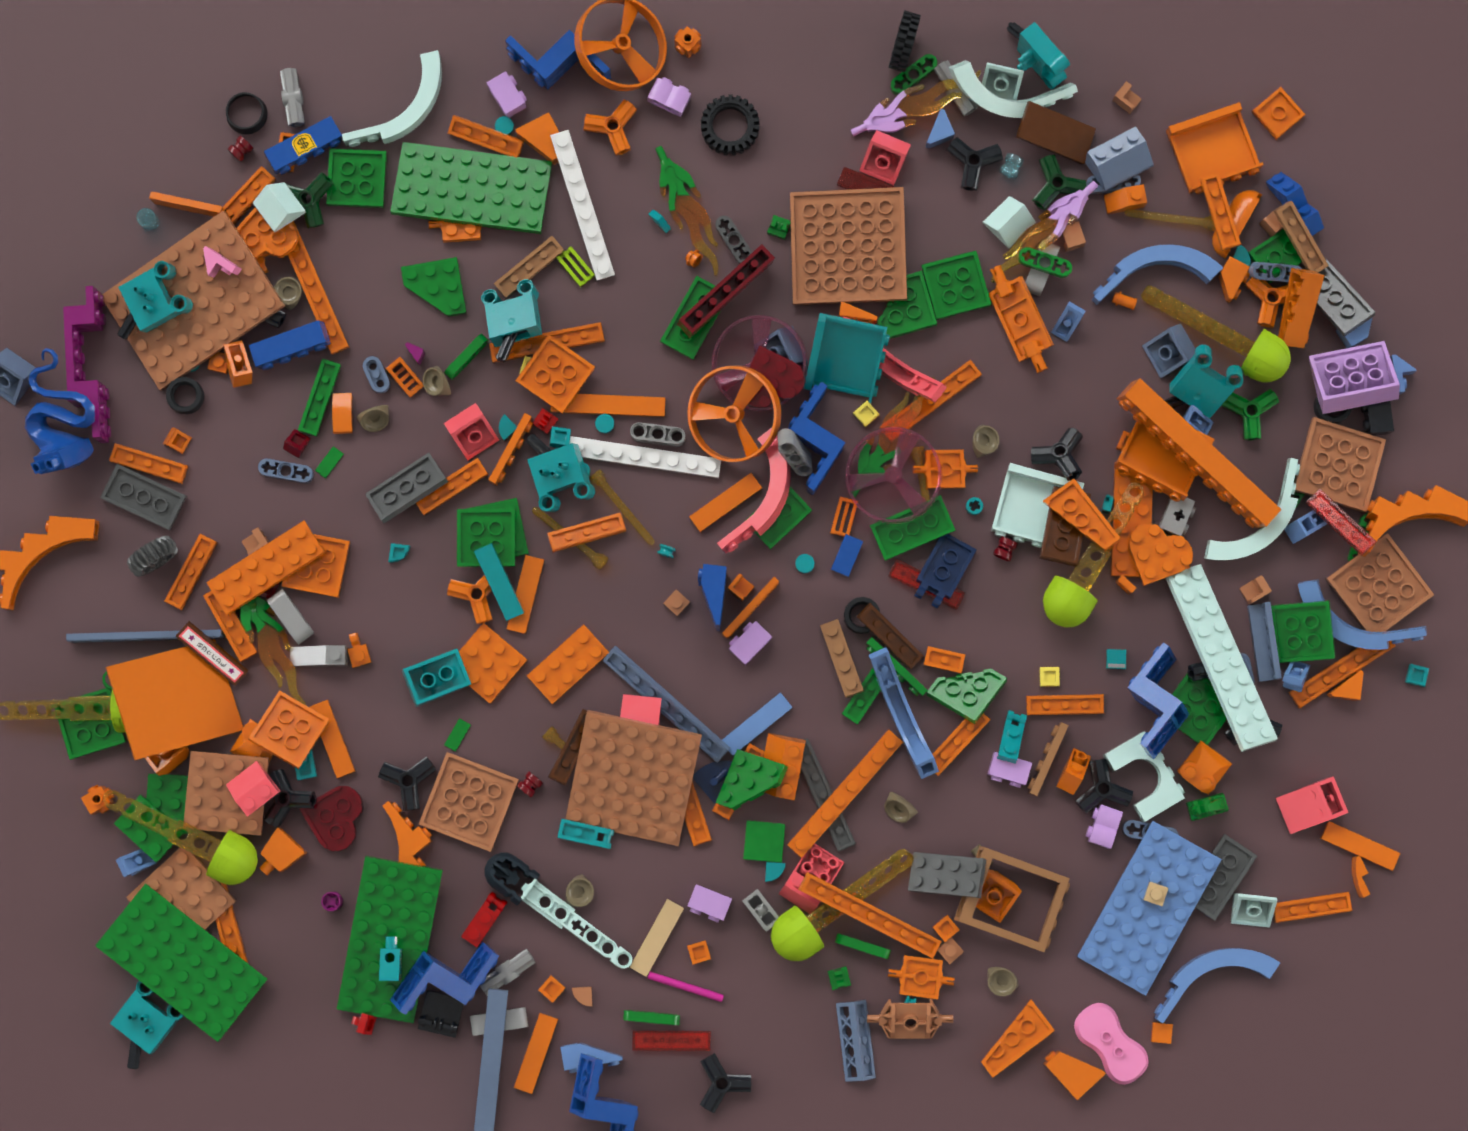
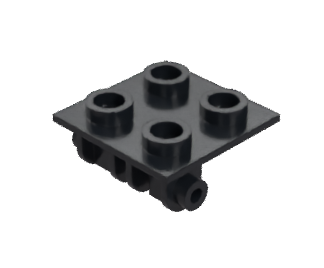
M427 991L422 1013L418 1020V1029L456 1038L464 1004L452 996Z

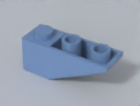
M581 1042L560 1047L564 1071L569 1070V1073L577 1072L581 1053L603 1060L602 1064L608 1063V1066L620 1064L619 1061L623 1060L622 1055Z

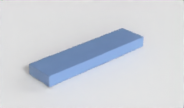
M780 692L723 738L722 741L730 747L728 751L733 756L737 749L741 750L793 707Z

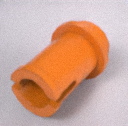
M1120 291L1119 293H1114L1112 303L1115 306L1120 305L1134 310L1137 303L1136 298L1123 295Z

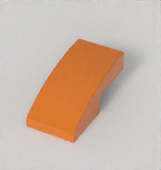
M352 393L332 394L333 434L353 433Z
M1354 856L1352 857L1353 882L1359 898H1364L1370 895L1362 876L1368 874V871L1361 857Z

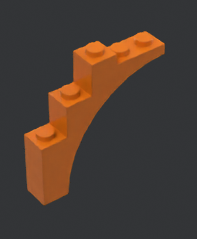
M1435 485L1432 489H1427L1423 498L1410 491H1406L1403 495L1400 494L1395 504L1379 496L1376 500H1371L1366 509L1369 511L1366 518L1370 519L1366 527L1368 531L1366 538L1372 544L1364 552L1361 553L1359 551L1358 554L1363 557L1368 555L1377 540L1386 531L1406 521L1439 519L1464 527L1468 524V501L1438 485Z
M49 516V520L46 521L45 530L48 532L47 535L24 533V538H21L20 547L23 549L22 552L0 550V571H5V574L1 577V585L3 586V592L0 594L1 608L14 610L16 596L23 580L29 571L47 554L67 544L80 541H98L100 522L96 519Z
M387 801L382 806L391 818L396 831L399 845V862L426 866L424 861L420 857L416 858L415 855L433 842L430 838L432 834L426 827L418 826L413 830L414 824L408 817L404 818L401 815L402 809L396 802Z

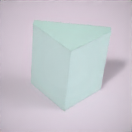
M987 62L982 85L997 97L1017 100L1024 71Z
M285 182L266 185L253 201V205L274 233L306 213Z
M1009 196L982 223L1010 249L1036 221L1023 203Z
M1233 893L1231 924L1270 928L1277 898Z

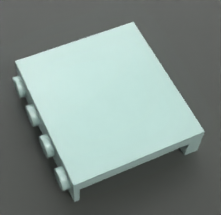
M1010 463L991 531L995 532V536L1006 537L1007 535L1013 537V540L1016 542L1024 543V541L1032 542V546L1041 548L1049 509L1043 503V500L1052 494L1053 486L1062 487L1069 481L1064 477ZM1077 481V483L1083 489L1084 483Z

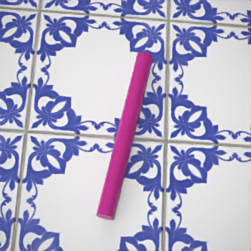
M651 971L647 978L719 1002L723 1000V994Z

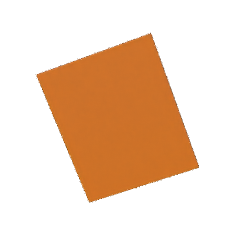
M188 646L106 667L134 760L233 734L243 729L229 681Z

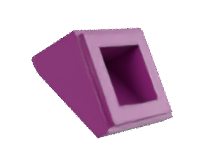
M405 343L408 351L418 365H420L425 351L411 343Z

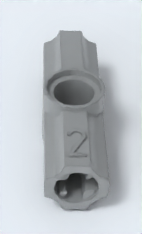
M948 60L943 61L934 68V71L943 83L944 90L949 99L955 102L964 117L968 116L978 106L956 85L948 68L951 66Z
M285 68L280 71L283 88L281 95L283 105L286 108L288 126L294 128L305 125L302 109L304 103L302 91L299 88L297 69Z
M525 949L511 960L508 959L495 968V971L486 977V980L480 987L488 996L489 988L498 989L503 985H507L536 962L530 952Z

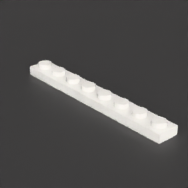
M569 130L550 135L596 280L599 281L615 276Z
M570 437V443L579 445L582 458L719 479L721 460L713 457Z

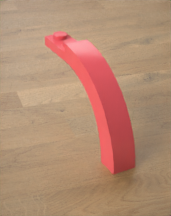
M883 348L886 355L884 363L879 365V368L882 369L881 374L916 396L920 395L933 402H936L947 388L943 383L911 368Z
M772 428L758 438L761 445L768 439ZM777 436L765 451L770 464V483L766 496L751 517L717 543L725 554L734 551L743 540L751 538L753 532L757 531L760 536L766 532L776 521L786 503L790 489L791 468L778 450Z

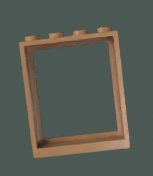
M979 846L975 858L987 860L983 885L992 859L1001 861L1058 882L1038 942L972 918L979 898L961 897L954 920L1045 952V949L1049 947L1051 938H1049L1051 931L1057 925V914L1063 907V896L1069 890L1070 878Z

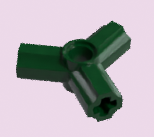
M1055 154L1045 156L1039 160L1047 183L1032 201L1039 209L1045 211L1059 193L1069 195L1078 190L1083 191L1086 188V180L1065 177L1060 170ZM1052 181H1059L1061 187H1055Z
M320 173L306 189L286 184L306 211L304 217L307 228L310 229L324 225L319 202L334 185L332 180L324 173ZM308 194L311 196V201L309 204L306 201V197Z

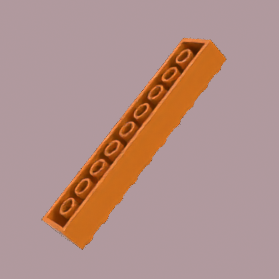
M1141 378L1132 381L1116 398L1122 409L1125 411L1129 410L1136 422L1139 424L1143 423L1150 435L1153 437L1157 436L1164 448L1167 450L1171 449L1178 461L1181 463L1185 462L1189 466V471L1195 476L1199 475L1203 479V484L1209 489L1213 488L1217 492V497L1223 502L1227 501L1231 505V510L1237 515L1241 514L1245 518V523L1251 528L1267 527L1282 510Z

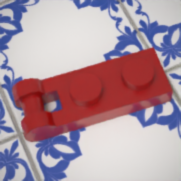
M493 891L489 894L461 936L475 947L480 945L508 903L506 900L496 897L497 894ZM491 903L497 906L495 911L489 908Z

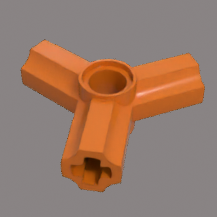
M624 99L609 117L586 114L584 131L607 134L615 155H623L631 150L623 127L637 109L632 103ZM611 123L618 125L614 130L608 128Z
M1251 278L1244 286L1262 302L1257 324L1262 327L1273 328L1278 306L1285 303L1288 285L1273 288L1265 280ZM1272 294L1276 301L1270 302L1267 295Z
M485 575L475 585L453 579L450 580L447 596L470 601L476 624L493 620L487 601V596L492 592V589ZM481 590L482 596L479 599H474L472 597L473 591Z

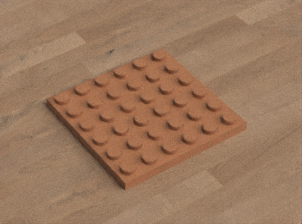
M904 187L790 192L793 305L907 300Z
M588 710L566 820L612 829L615 833L679 846L702 734Z

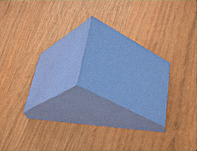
M942 108L930 133L926 148H932L954 139V130L945 110Z
M1191 405L1183 416L1194 429L1208 435L1214 423L1194 405Z

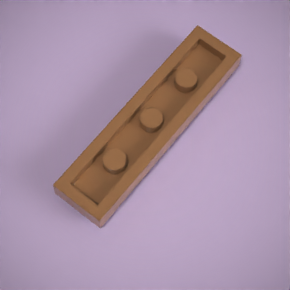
M1288 201L1275 209L1274 213L1306 269L1320 272L1329 265L1294 203Z
M551 236L498 279L494 285L507 299L517 291V285L521 280L532 279L555 260L556 257L560 256L564 249Z
M836 619L820 625L845 697L864 692L839 620Z
M1061 722L1058 726H1054L1051 732L1053 739L1051 743L1047 742L1043 750L1045 754L1043 761L1039 760L1035 771H1037L1035 779L1031 778L1027 786L1030 789L1028 794L1038 795L1069 725Z

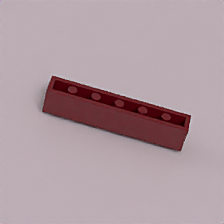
M761 244L679 319L677 325L691 338L773 263L775 257Z

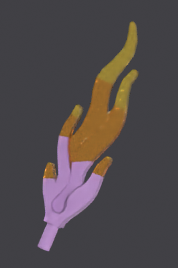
M979 70L975 73L977 78L980 76L981 71ZM954 79L942 80L930 90L914 96L910 95L923 90L925 86L921 84L910 87L898 94L886 109L885 107L890 100L889 98L882 100L873 109L869 117L863 121L864 124L851 129L853 137L865 131L897 132L917 123L916 119L895 122L897 119L933 114L954 98L962 97V93L953 92L938 101H934L940 94L959 88Z
M1092 181L1083 191L1078 190L1075 193L1058 199L1046 211L1038 216L1040 222L1024 231L1012 248L1003 254L1004 259L1014 256L1001 265L1003 272L1020 264L1018 254H1015L1025 243L1024 248L1030 247L1035 249L1039 245L1042 251L1061 236L1067 223L1072 226L1080 217L1085 203L1089 199L1088 195L1098 187L1097 183ZM1026 252L1025 255L1022 254V256L1025 257L1024 260H1026L1029 257L1030 253ZM992 276L991 282L995 283V280Z

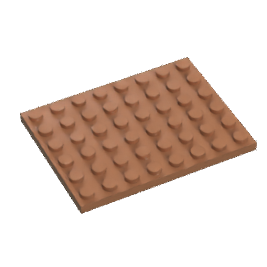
M225 211L214 216L102 294L104 295V303L121 328L130 310L118 287L152 269L159 261H165L175 266V277L172 280L162 279L171 299L175 295H183L190 298L193 302L192 310L187 314H180L147 333L140 331L136 324L128 337L131 346L161 391L166 389L173 380L183 377L224 349V344L234 342L285 307ZM205 246L212 248L242 270L238 275L233 273L228 275L220 268L214 278L208 276L203 248ZM165 266L162 270L163 275H165L168 271L167 266ZM181 300L179 303L180 309L184 307V300Z

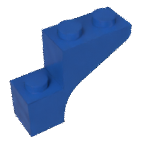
M1283 172L1274 175L1266 181L1268 188L1282 204L1288 201L1294 203L1312 236L1324 229L1318 210L1308 204L1301 185Z

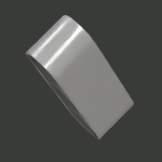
M1042 240L1039 251L1057 256L1060 246ZM1036 255L1033 264L1036 265V260L1038 259L1039 255ZM1042 258L1040 259V265L1047 268L1050 266V260ZM1030 269L1025 283L1031 294L1040 297L1049 274Z
M638 422L633 424L630 429L632 439L641 443L680 447L686 440L684 430L679 427ZM642 428L644 434L641 437L635 436V429ZM657 430L663 432V437L660 439L653 437V433ZM674 433L682 435V439L677 442L672 440L671 437Z
M791 429L780 430L777 433L779 452L797 475H810L813 471L811 453Z
M283 589L267 599L270 607L298 645L314 634L310 625Z
M526 1007L506 1010L504 1031L528 1027ZM486 1013L470 1016L472 1036L484 1034Z

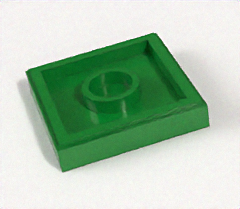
M747 820L743 859L782 863L785 824Z

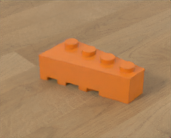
M1291 268L1278 337L1287 346L1304 348L1305 344H1307L1309 329L1325 275L1311 270Z

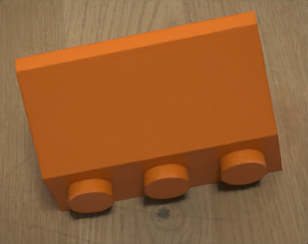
M768 733L764 758L786 765L788 768L781 785L771 788L764 793L779 798L795 800L806 740Z

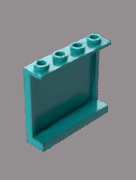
M820 313L804 389L811 390L812 386L823 382L827 385V389L869 397L868 403H871L872 397L877 396L879 386L875 385L876 380L881 378L882 369L879 368V365L884 363L886 352L883 351L884 345L888 346L890 337L889 334H886L888 327Z

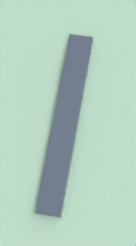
M221 629L201 630L210 639L224 638V632ZM179 631L66 634V641L70 643L179 640L176 637Z
M617 646L611 649L603 659V662L641 696L662 698L661 713L678 729L702 734L700 748L718 763L730 747Z
M488 989L474 1131H494L508 990Z

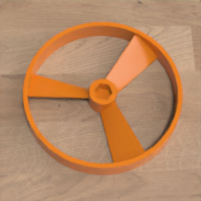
M599 0L582 14L576 26L574 42L577 57L587 74L606 88L615 91L639 89L653 80L664 65L667 53L664 30L651 10L636 0ZM606 3L624 5L621 31L612 41L582 40L584 21L593 8ZM638 12L650 23L658 40L659 59L656 69L631 46L628 33ZM612 49L615 53L623 56L640 83L625 85L605 78L592 66L587 55Z
M745 366L720 367L707 373L694 387L688 403V424L697 444L710 456L726 462L746 461L762 454L775 440L781 424V405L773 385L758 371ZM728 369H739L747 372L733 405L724 408L697 402L699 393L705 383L717 373ZM764 385L773 403L774 420L768 439L759 449L741 420L745 415V407ZM725 418L730 423L735 422L746 457L729 458L712 450L701 437L696 420Z

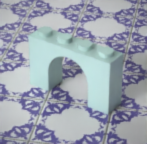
M1145 731L1103 754L1112 772L1138 759L1149 762L1156 769L1158 775L1156 789L1149 796L1132 805L1142 822L1149 820L1185 798L1183 796L1185 793L1184 789L1179 783L1176 784L1173 779L1175 775L1169 766H1165L1163 762L1165 758L1161 751L1155 759H1152L1141 746V739L1146 733Z

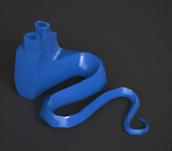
M48 348L42 351V360L44 361L45 352H48L52 355L53 362L46 366L37 367L30 372L29 384L32 391L47 398L76 401L84 407L85 414L78 416L61 406L48 402L37 403L25 417V429L30 439L41 450L38 455L33 457L35 462L31 463L35 474L75 468L86 461L94 451L89 438L78 437L67 432L52 429L46 422L48 417L79 428H87L95 422V406L87 396L73 391L46 390L37 384L36 377L39 373L55 369L58 364V355L54 350Z

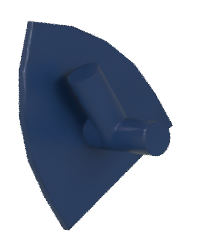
M724 760L718 763L707 764L693 775V780L714 804H716L732 761Z

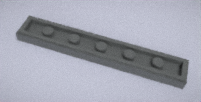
M807 738L804 739L806 744L801 771L819 809L833 792ZM841 813L828 827L838 852L856 844Z

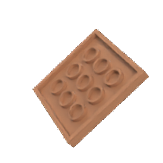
M1313 417L1300 460L1298 476L1296 475L1295 491L1315 498L1320 494L1328 502L1360 512H1367L1366 509L1370 503L1386 439Z
M1388 533L1377 540L1368 555L1363 557L1358 554L1326 578V581L1363 630L1371 632L1387 631L1434 595Z
M191 751L183 829L228 832L231 830L238 834L262 835L265 804L247 817L235 802L226 784L256 761L260 763L268 774L269 758Z
M447 752L419 825L492 852L519 779Z
M185 844L176 850L126 897L131 902L146 883L205 930L236 902V899L224 889L219 881L206 876L207 868Z

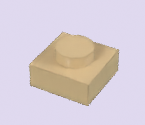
M1149 881L1143 900L1163 906L1168 887Z

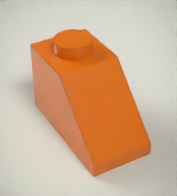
M1144 184L1125 187L1104 195L1107 214L1144 208L1147 204Z
M243 341L224 344L228 372L233 388L252 384L253 372Z

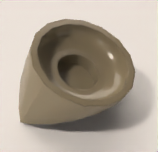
M284 277L278 280L274 285V289L283 301L284 308L291 311L300 300L301 285L292 277Z
M436 365L427 369L423 375V386L426 392L432 396L451 395L450 385L441 368Z
M375 406L361 412L357 419L364 430L377 432L384 429L389 422V406Z
M983 424L974 431L972 445L977 458L988 455L998 448L999 435L993 427Z
M894 792L889 793L884 808L892 820L905 823L918 813L916 808L902 796Z
M583 874L574 877L569 882L565 892L566 902L571 907L586 906L594 896L593 885Z
M1003 967L988 968V987L995 995L1008 996L1018 987V979L1010 970Z

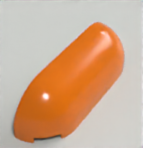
M1242 191L1234 197L1229 205L1238 236L1241 234L1262 196L1257 191ZM1215 230L1212 237L1213 248L1219 256L1225 259L1231 249L1221 250Z

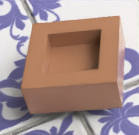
M676 589L663 604L678 617L690 604V601Z
M952 937L937 950L949 965L964 952Z

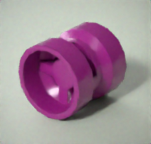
M327 892L323 895L321 904L327 911H337L343 905V897L338 892Z

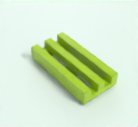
M571 246L560 256L556 257L580 288L595 276ZM570 253L576 258V260H577V261L581 264V266L586 270V272L589 274L588 277L582 272V270H581V269L577 266V264L572 260V258L569 256ZM564 258H566L570 262V264L575 268V270L580 274V276L584 279L583 281H580L578 277L573 273V271L568 267V265L563 261Z

